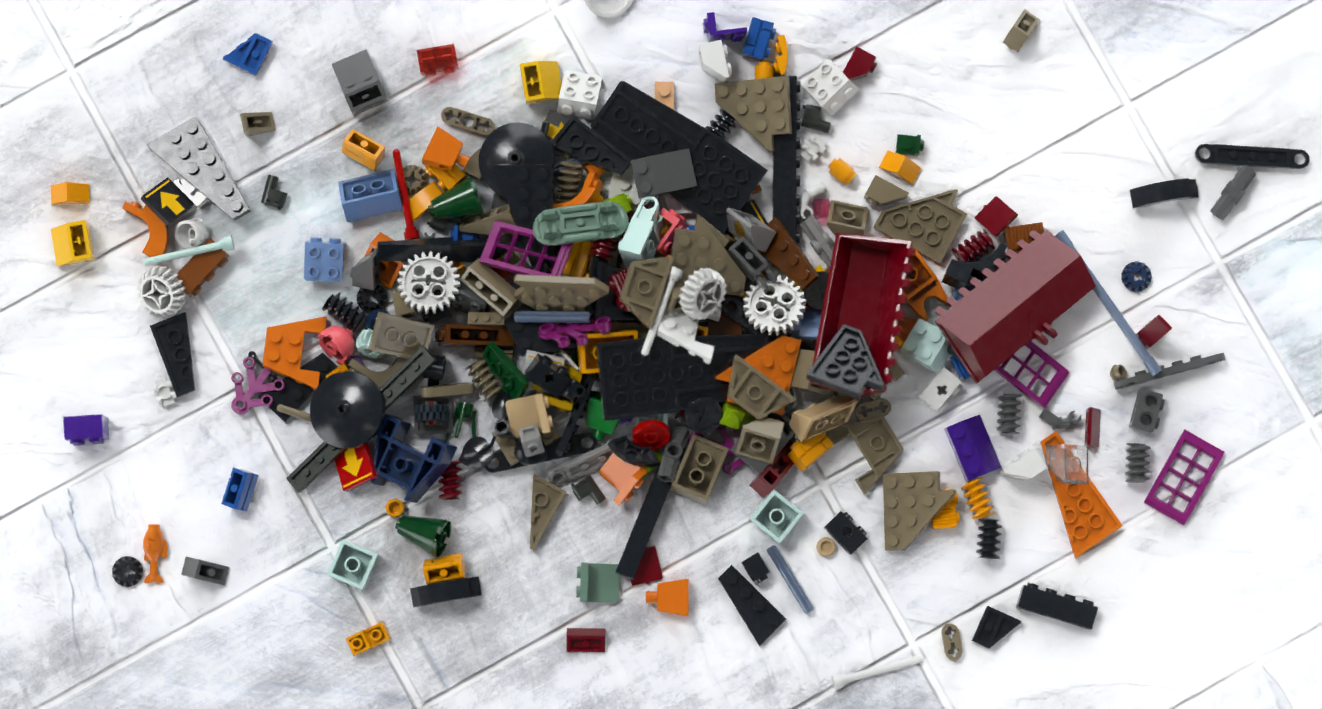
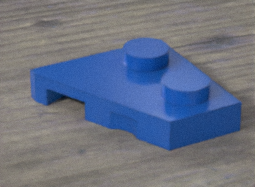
M254 33L247 41L238 45L228 55L226 54L223 60L256 76L273 41Z

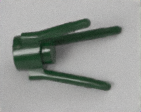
M459 402L453 417V426H455L459 418L455 438L459 436L463 420L469 421L470 417L472 438L476 437L477 411H473V404ZM451 433L446 434L445 441H448Z

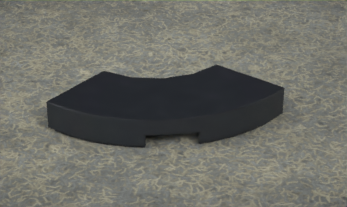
M626 436L608 442V446L613 453L629 464L639 467H653L659 464V460L651 446L642 447L635 445Z

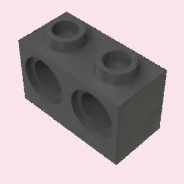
M1140 388L1135 400L1129 427L1150 433L1157 429L1160 418H1157L1159 410H1163L1165 400L1162 399L1163 394ZM1147 397H1152L1155 400L1153 407L1146 404ZM1142 415H1147L1150 418L1149 425L1142 424Z

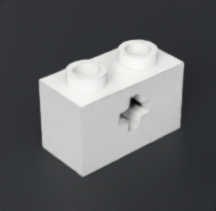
M943 367L918 398L934 412H937L939 409L943 411L949 403L947 401L951 394L955 396L961 389L959 384L962 381ZM943 386L945 388V395L943 393L938 395L939 390L937 387L941 388Z

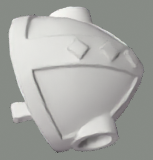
M202 219L184 220L176 225L174 230L175 238L184 249L198 247L207 240L209 232L202 224Z

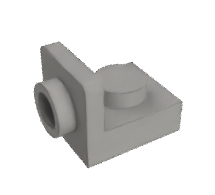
M537 424L519 429L526 457L544 452Z

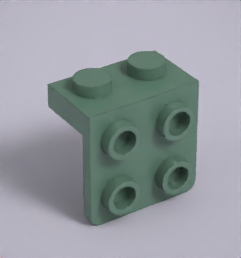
M581 562V567H577V578H580V586H576V598H580V602L617 603L619 601L620 574L615 572L618 564Z

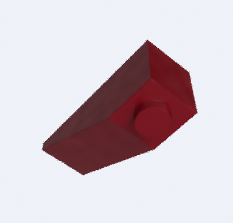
M1159 314L1141 328L1136 335L1145 348L1149 349L1166 335L1172 327Z
M791 440L774 457L773 464L769 463L761 474H758L749 484L762 498L777 486L795 464L787 455L791 451L789 447L794 444Z

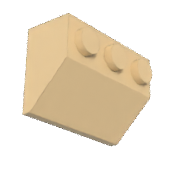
M843 395L828 397L821 403H813L804 410L799 409L792 414L789 426L798 439L803 442L846 424L858 401L855 398Z

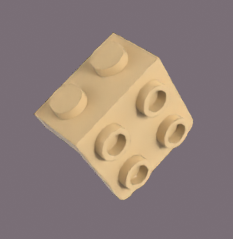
M539 393L506 401L505 406L511 432L516 438H520V428L535 424L538 425L539 433L551 432L550 427L554 426L551 415L547 416L546 408H549L547 396L543 397V394Z

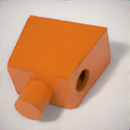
M437 126L423 155L422 164L452 171L455 163L466 168L470 157L461 153L463 148L461 141Z
M689 579L657 583V591H646V603H657V611L688 616Z

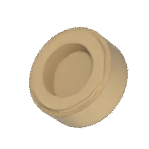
M824 537L817 542L816 549L821 556L827 557L835 552L836 544L831 538Z

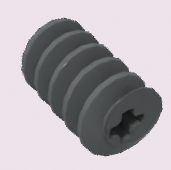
M1003 394L997 397L999 401L1003 402L997 405V408L1002 409V411L997 412V416L1002 417L997 420V423L1002 425L996 428L997 431L1005 434H1020L1015 429L1021 427V425L1016 423V421L1021 420V417L1016 416V413L1021 412V409L1016 408L1017 405L1022 404V402L1016 400V398L1022 397L1021 394Z
M1126 443L1128 446H1131V448L1126 449V452L1131 454L1126 457V460L1131 463L1126 464L1125 467L1131 471L1125 472V475L1130 477L1125 482L1144 483V481L1150 479V477L1144 475V473L1150 472L1149 469L1144 468V466L1150 464L1149 461L1145 460V458L1150 457V454L1146 453L1145 450L1151 449V447L1139 443Z

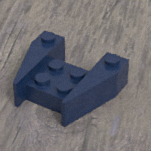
M385 414L383 424L377 433L374 467L377 478L371 480V483L384 486L388 479L408 490L405 501L417 503L451 464L458 447L443 439L432 437L424 453L404 443L411 423L397 416Z

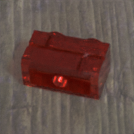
M454 44L417 50L420 73L425 75V77L436 76V72L444 71V74L454 73L455 69H459Z

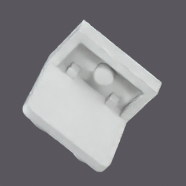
M827 59L803 83V87L832 116L859 90L830 59Z
M565 71L557 113L594 120L602 78L590 74Z

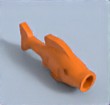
M148 524V529L143 539V550L145 552L144 561H150V574L146 576L144 583H163L162 577L158 574V560L160 557L167 558L168 545L160 530V524Z

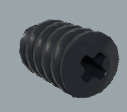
M720 109L721 115L716 114L714 116L716 121L711 120V127L706 126L705 128L726 140L727 138L724 133H732L729 127L736 128L734 123L736 120L728 112Z
M340 292L335 296L332 294L325 302L322 310L325 311L329 308L328 315L335 313L334 319L338 320L341 318L340 323L345 324L347 322L346 327L348 329L353 327L354 332L364 319L366 311L358 313L359 306L352 309V301L349 304H345L347 298L345 297L340 300Z
M978 520L979 523L984 524L978 527V530L983 532L977 535L979 539H982V541L976 544L982 547V549L976 550V553L981 555L978 558L1000 559V556L995 554V552L1001 551L1000 548L995 546L1001 543L1000 540L996 539V537L1002 535V533L997 531V529L1003 527L997 523L1000 520Z

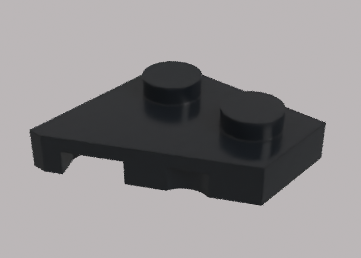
M987 605L971 641L990 649L1001 638L1018 626L1021 620Z

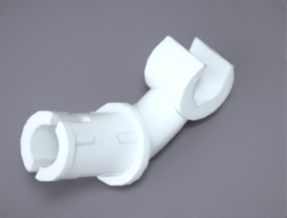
M822 181L809 189H804L799 211L800 217L804 220L806 219L804 216L805 210L809 211L810 215L813 216V210L809 207L810 201L813 202L814 198L828 192Z

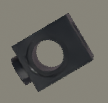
M758 552L741 562L752 582L757 580L759 584L768 578L767 574L770 571Z

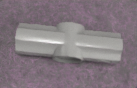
M811 216L803 221L800 227L809 238L814 251L818 256L822 257L829 268L834 242L826 231L824 232L816 218Z

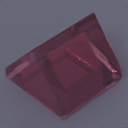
M817 198L813 200L812 206L816 220L828 218L829 199Z

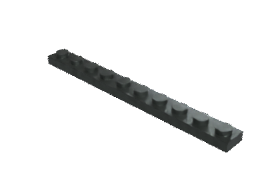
M422 346L379 388L384 397L385 411L437 362L425 347ZM324 441L286 479L298 493H301L346 449L334 447Z

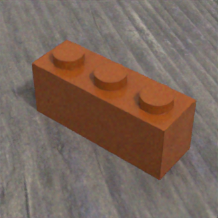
M210 238L204 245L215 242ZM222 249L194 255L177 273V278L183 280L181 285L186 287L183 292L189 297L192 295L196 296L202 290L201 286L204 282L211 281L215 276L214 272L219 267L222 268L227 264L229 255Z

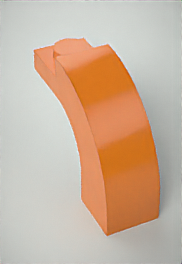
M589 172L581 192L568 202L555 203L554 208L603 202L604 198L600 194L603 183L595 172Z
M125 201L122 209L144 220L149 228V239L142 253L148 257L167 254L170 239L167 225L146 204L142 210V205L134 201L131 204Z

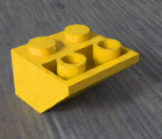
M534 61L520 64L526 105L559 100L562 84L558 61Z
M86 220L66 223L51 229L57 267L95 260L90 226Z

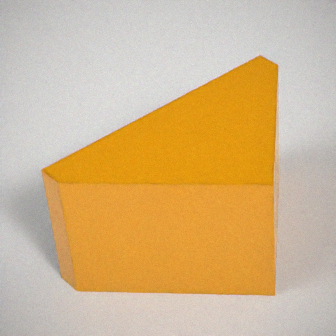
M888 150L879 166L880 169L913 185L921 170V167L908 157Z
M72 182L51 185V205L90 204V185Z

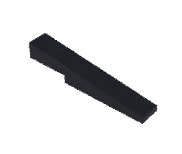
M451 237L382 241L377 243L376 260L408 261V259L415 261V254L421 258L422 252L425 253V256H429L430 251H432L433 257L437 253H440V259L447 256V262H475V259L482 255L488 239L453 241Z
M660 463L615 572L632 580L672 485V482H662L657 478Z

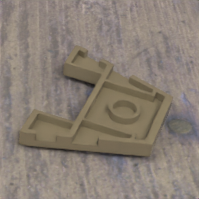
M884 416L842 425L826 432L834 445L851 435L869 464L871 470L855 479L863 495L869 491L904 449Z

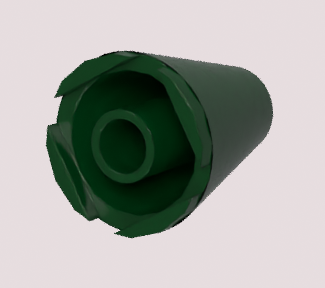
M465 179L431 200V205L428 206L431 217L435 216L436 219L480 215L483 213L480 197H478V190L473 179Z
M406 515L398 518L395 526L398 534L436 557H439L445 550L447 544L444 542L446 537H450L452 528L451 522L445 519Z

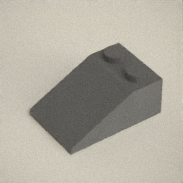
M690 149L631 160L638 198L697 186Z

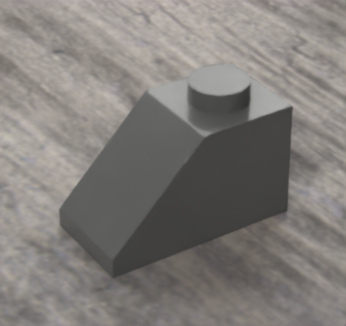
M377 248L360 259L355 267H352L350 272L352 286L374 291L381 282V261L376 260Z
M186 556L181 575L225 586L229 567Z

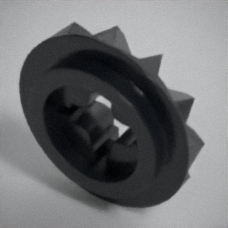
M379 284L374 291L360 288L357 293V304L366 313L383 309L387 303V293ZM367 292L371 295L376 293L375 298L378 304L373 301L367 303L369 298L365 293Z
M131 556L121 557L115 561L112 568V577L117 584L123 587L136 585L143 576L142 564L138 559ZM129 563V569L135 572V574H128V577H125V573H122L120 569H126Z

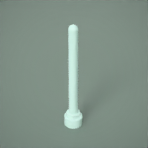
M232 235L224 236V239H220V242L145 258L143 264L149 266L219 249L227 250L228 252L235 250Z

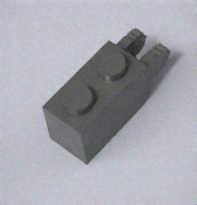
M744 236L729 247L728 253L741 271L763 290L768 288L767 283L760 277L763 274L771 282L777 281V277L768 268V262Z

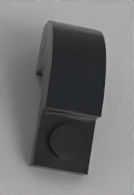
M1189 178L1163 181L1129 190L1133 208H1145L1164 202L1199 198L1196 179Z
M479 576L410 588L413 608L482 595Z

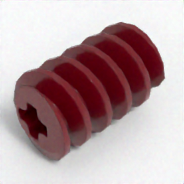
M983 229V233L977 231V237L971 235V242L965 239L964 245H957L958 250L956 248L951 249L957 261L969 262V259H971L973 262H976L975 255L982 258V250L988 254V246L995 249L994 243L986 230Z
M615 238L596 240L597 242L592 243L594 249H590L589 254L608 263L606 258H613L609 251H616L612 244H619V241Z
M452 460L451 464L441 475L444 478L438 480L439 484L444 485L438 488L439 491L444 493L439 496V499L461 500V498L457 497L463 494V491L457 490V488L463 486L462 483L457 482V480L462 479V476L457 475V472L462 471V468L457 467L461 463L459 460Z

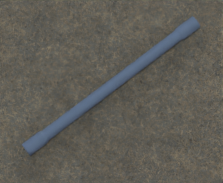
M1064 230L1055 235L1056 238L1078 253ZM1085 263L1096 285L1093 291L1143 360V364L1153 377L1156 376L1162 369L1153 356L1149 354Z

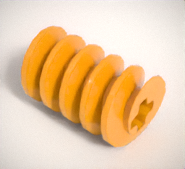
M983 477L966 482L961 488L962 491H968L964 494V498H970L966 504L973 505L969 512H976L972 516L973 520H979L995 514L990 513L994 506L987 505L991 498H984L988 491L981 490L986 485L979 484Z

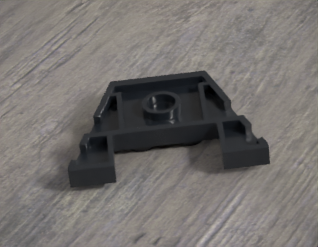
M523 303L516 311L536 310ZM514 313L504 322L521 357L526 356L527 350L546 354L555 351L577 349V340L568 336L570 345L565 348L559 347L558 341L554 339L545 340L540 338L538 335L539 327L547 322H515Z

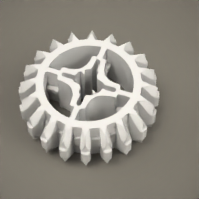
M166 266L149 268L141 274L140 279L137 281L139 285L136 287V290L139 291L137 296L141 297L140 303H144V309H149L150 314L155 313L156 317L172 316L186 302L184 298L187 294L183 292L186 287L181 285L183 280H179L177 278L178 274H173L172 269L167 270Z
M700 268L699 271L694 270L693 275H689L688 281H684V287L680 288L682 290V293L679 295L681 298L679 301L681 309L694 319L706 320L708 316L712 317L713 312H717V308L722 306L721 302L725 300L723 297L727 293L725 290L727 286L724 282L725 279L719 272L710 268Z

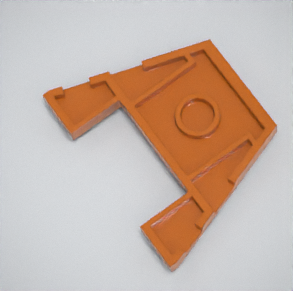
M327 317L267 327L262 366L316 390L319 385L320 372L300 369L304 334L319 335L326 328Z

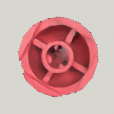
M335 325L330 326L317 336V338H321L318 343L323 351L330 358L332 356L337 358L338 360L335 362L339 364L345 363L354 353V335L348 328L345 329Z

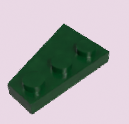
M494 341L487 344L482 356L494 376H499L503 385L501 388L504 393L508 391L512 399L523 397L530 381L526 379V376Z

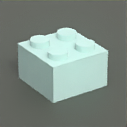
M920 318L900 349V352L908 359L937 374L950 355L947 352L949 343L940 329Z
M773 489L766 495L749 519L773 539L781 543L804 513Z
M342 539L327 575L365 590L379 554Z

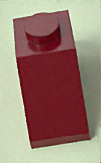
M856 46L843 73L851 81L867 77L869 72H874L878 64L875 62L876 56Z

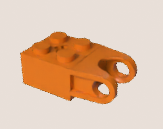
M916 250L915 255L909 259V263L913 264L911 272L914 273L912 276L914 279L908 278L910 285L904 289L903 295L907 296L906 304L922 320L927 322L929 318L924 309V301L929 297H934L945 306H949L946 302L948 297L937 276Z

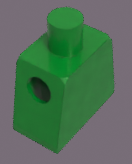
M594 391L588 400L586 425L594 429L593 435L597 440H603L605 433L612 434L619 419L603 420L601 393Z

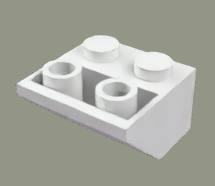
M722 40L699 44L698 52L702 70L722 83L729 82L732 70L730 63H726V59H728L726 44L723 45Z
M1028 448L1017 455L1018 460L1014 461L1011 459L1001 466L1003 470L999 473L1002 476L1028 481L1048 467L1036 449L1030 451Z

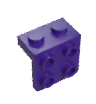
M714 12L707 13L706 18L702 22L703 33L707 34L708 42L722 40V44L725 40L741 42L743 38H746L748 32L747 27L717 31Z

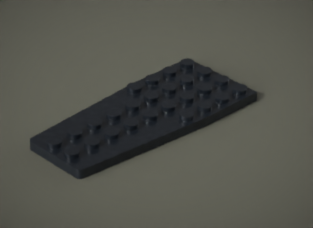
M625 81L619 82L590 125L593 131L631 160L690 149L697 186L669 192V194L723 233L729 228L726 214L727 208L740 211L768 172L765 167L722 137Z
M767 334L696 335L695 341L714 346L710 364L705 363L703 358L698 355L693 356L689 354V350L680 345L677 347L661 337L654 338L647 356L641 353L646 338L596 343L603 420L609 421L660 415L685 410L690 400L701 395L710 396L718 403L726 401L729 382L715 379L716 375L733 365L735 355L744 359L770 343L769 336Z

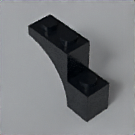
M1000 243L993 254L980 261L961 262L952 259L941 282L959 290L966 285L970 286V280L973 278L984 281L986 278L982 275V270L985 268L990 269L992 272L998 270L993 262L998 258L1005 262L1007 245Z

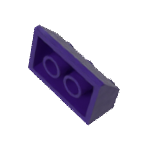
M980 415L960 421L944 429L966 482L1002 468Z

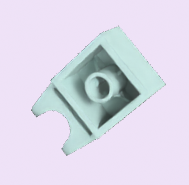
M648 196L641 200L630 223H628L623 239L619 241L618 250L626 268L634 261L654 259L657 252L656 247L661 241L659 234L664 224V217L659 214V202L655 197ZM647 202L655 203L651 209H646L644 206Z

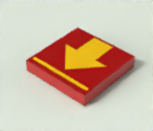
M368 443L357 448L346 449L335 459L343 491L348 492L377 478Z

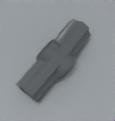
M1242 165L1232 181L1230 180L1222 190L1221 196L1211 208L1210 212L1221 220L1227 217L1233 206L1237 205L1246 193V188L1256 176L1254 170L1249 166Z
M676 426L661 454L662 459L657 478L662 482L674 481L679 458L691 435L689 429L684 426ZM668 451L674 452L675 456L670 455Z

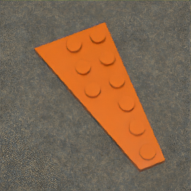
M1055 431L1040 441V445L1073 555L1076 559L1123 525L1058 432Z

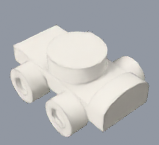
M813 135L808 140L810 142L809 145L804 143L800 147L802 150L800 155L807 162L809 160L814 162L819 157L817 153L820 152L822 154L827 149L825 147L827 143L819 135L817 137Z
M166 378L155 381L156 385L152 388L155 394L159 392L160 396L156 397L158 404L163 403L164 407L174 404V399L177 396L175 391L171 392L170 388L173 387L171 381H167Z

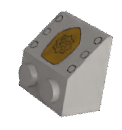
M727 208L726 214L729 231L735 235V239L738 241L744 236L757 251L766 252L776 231L752 214Z

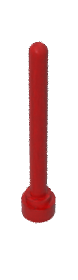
M394 149L392 153L406 223L404 238L405 240L418 239L420 235L419 230L413 224L401 154L398 149Z

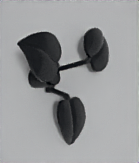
M502 389L492 404V413L495 418L500 420L494 424L495 432L493 433L491 443L488 445L487 440L483 437L469 439L463 447L459 461L472 468H482L489 465L494 459V453L490 448L493 447L497 436L500 438L510 436L518 443L514 449L516 459L524 465H533L547 459V448L541 439L544 452L529 457L525 456L521 441L513 435L508 423L505 403L508 400H512L508 391L504 393Z

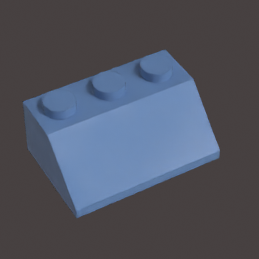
M394 169L338 182L341 203L347 222L403 209Z

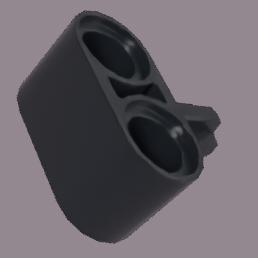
M432 355L437 362L423 374V378L428 379L427 386L439 385V380L443 379L446 356Z

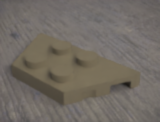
M672 256L630 263L619 299L647 328H652L674 258Z
M738 355L734 356L727 397L755 418L760 420L796 400V398Z

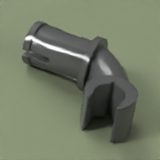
M1047 408L1039 415V418L1051 425L1053 430L1054 428H1068L1081 421V415L1077 420L1072 419V414L1075 410L1071 411L1065 419H1062L1061 416H1056Z

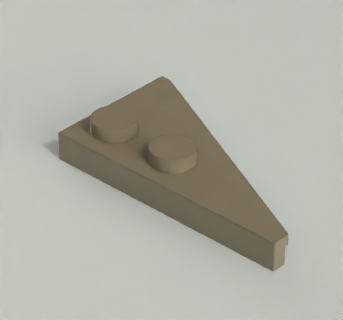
M536 474L533 475L530 549L533 551L567 493L565 490Z

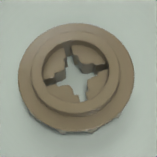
M410 165L403 168L405 179L411 178L414 172L415 179L420 180L414 182L412 188H410V182L405 180L408 195L413 196L427 186V174L421 167Z

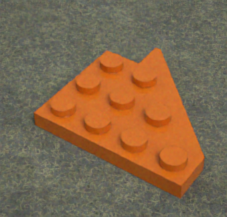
M781 335L743 360L789 393L801 340ZM732 366L716 375L715 379L730 382ZM727 397V402L735 403ZM785 406L772 413L783 415Z

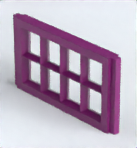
M495 221L479 263L521 275L562 276L574 243L561 244L557 258L545 255L548 248L547 245H544L541 254L529 250L535 238L533 230ZM503 230L514 233L510 246L498 243ZM518 234L530 237L525 250L514 247ZM496 247L508 249L504 262L492 259ZM512 250L524 253L519 266L508 263ZM528 254L539 257L535 270L523 267ZM544 258L555 261L551 274L539 271Z
M1031 341L1025 345L1031 352L1024 362L1013 354L994 371L1038 406L1045 409L1070 372ZM1034 354L1044 360L1037 372L1027 365ZM1011 358L1021 364V367L1014 376L1005 370ZM1047 364L1057 371L1050 382L1040 375ZM1024 368L1034 374L1027 387L1018 380ZM1038 378L1047 385L1040 397L1030 390Z
M1184 429L1143 503L1185 525L1225 452ZM1185 442L1197 448L1192 460L1179 453ZM1201 451L1213 458L1208 469L1195 462ZM1176 457L1189 463L1184 474L1171 467ZM1192 466L1205 472L1200 483L1187 477ZM1168 471L1181 478L1176 489L1163 482ZM1184 480L1197 487L1192 498L1179 491ZM1160 486L1173 492L1168 503L1155 497ZM1176 495L1189 501L1184 512L1171 506Z

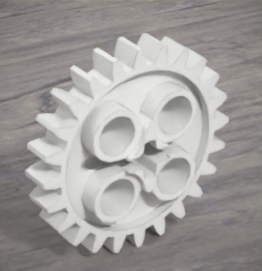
M430 251L429 256H425V253L422 252L421 258L415 254V261L408 259L409 266L402 265L405 272L399 271V275L402 278L397 279L398 283L402 284L398 286V291H403L400 296L401 298L406 297L404 300L405 304L411 302V309L417 306L419 313L422 309H425L426 314H428L429 309H432L435 314L438 307L443 311L444 304L450 307L449 299L455 301L453 294H459V290L455 287H460V282L456 281L460 279V276L455 274L458 270L457 267L452 268L453 262L447 263V256L440 259V253L433 257L432 251ZM418 270L425 271L422 276H417L415 273ZM437 271L444 272L442 277L434 276ZM428 280H431V281H432V282H430V285H426V283L428 282ZM417 288L424 290L420 295H416L413 292ZM436 289L443 291L439 296L433 294Z
M779 275L775 282H771L763 277V280L768 285L766 290H763L757 283L756 287L750 285L751 292L746 291V297L748 298L743 299L744 304H746L743 306V309L746 311L745 317L749 318V324L754 323L755 330L761 327V333L768 330L769 335H771L772 331L779 335V330H782L786 334V328L794 330L793 323L799 325L798 318H804L802 312H806V307L804 306L806 305V299H803L804 292H800V286L795 287V281L789 283L788 277L781 280V275ZM767 292H774L773 295H766ZM789 298L792 301L786 303L783 300ZM759 308H766L763 312L758 311ZM777 315H783V316H784V317L781 318V319L775 318V316H777Z

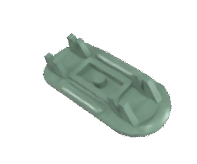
M612 201L558 207L544 210L536 217L533 224V233L538 242L547 246L615 238L626 230L628 215L621 205Z

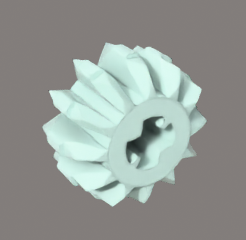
M370 328L362 330L356 340L355 346L357 351L362 352V355H366L368 358H383L385 353L368 349L373 330Z

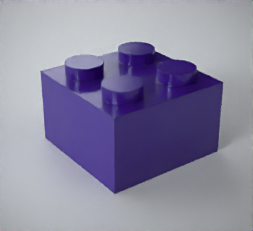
M95 414L63 417L64 440L70 442L73 446L85 445L87 441L92 444H104V440H109L107 416Z

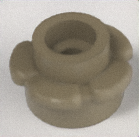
M1121 364L1113 365L1110 377L1113 381L1126 379L1127 371Z

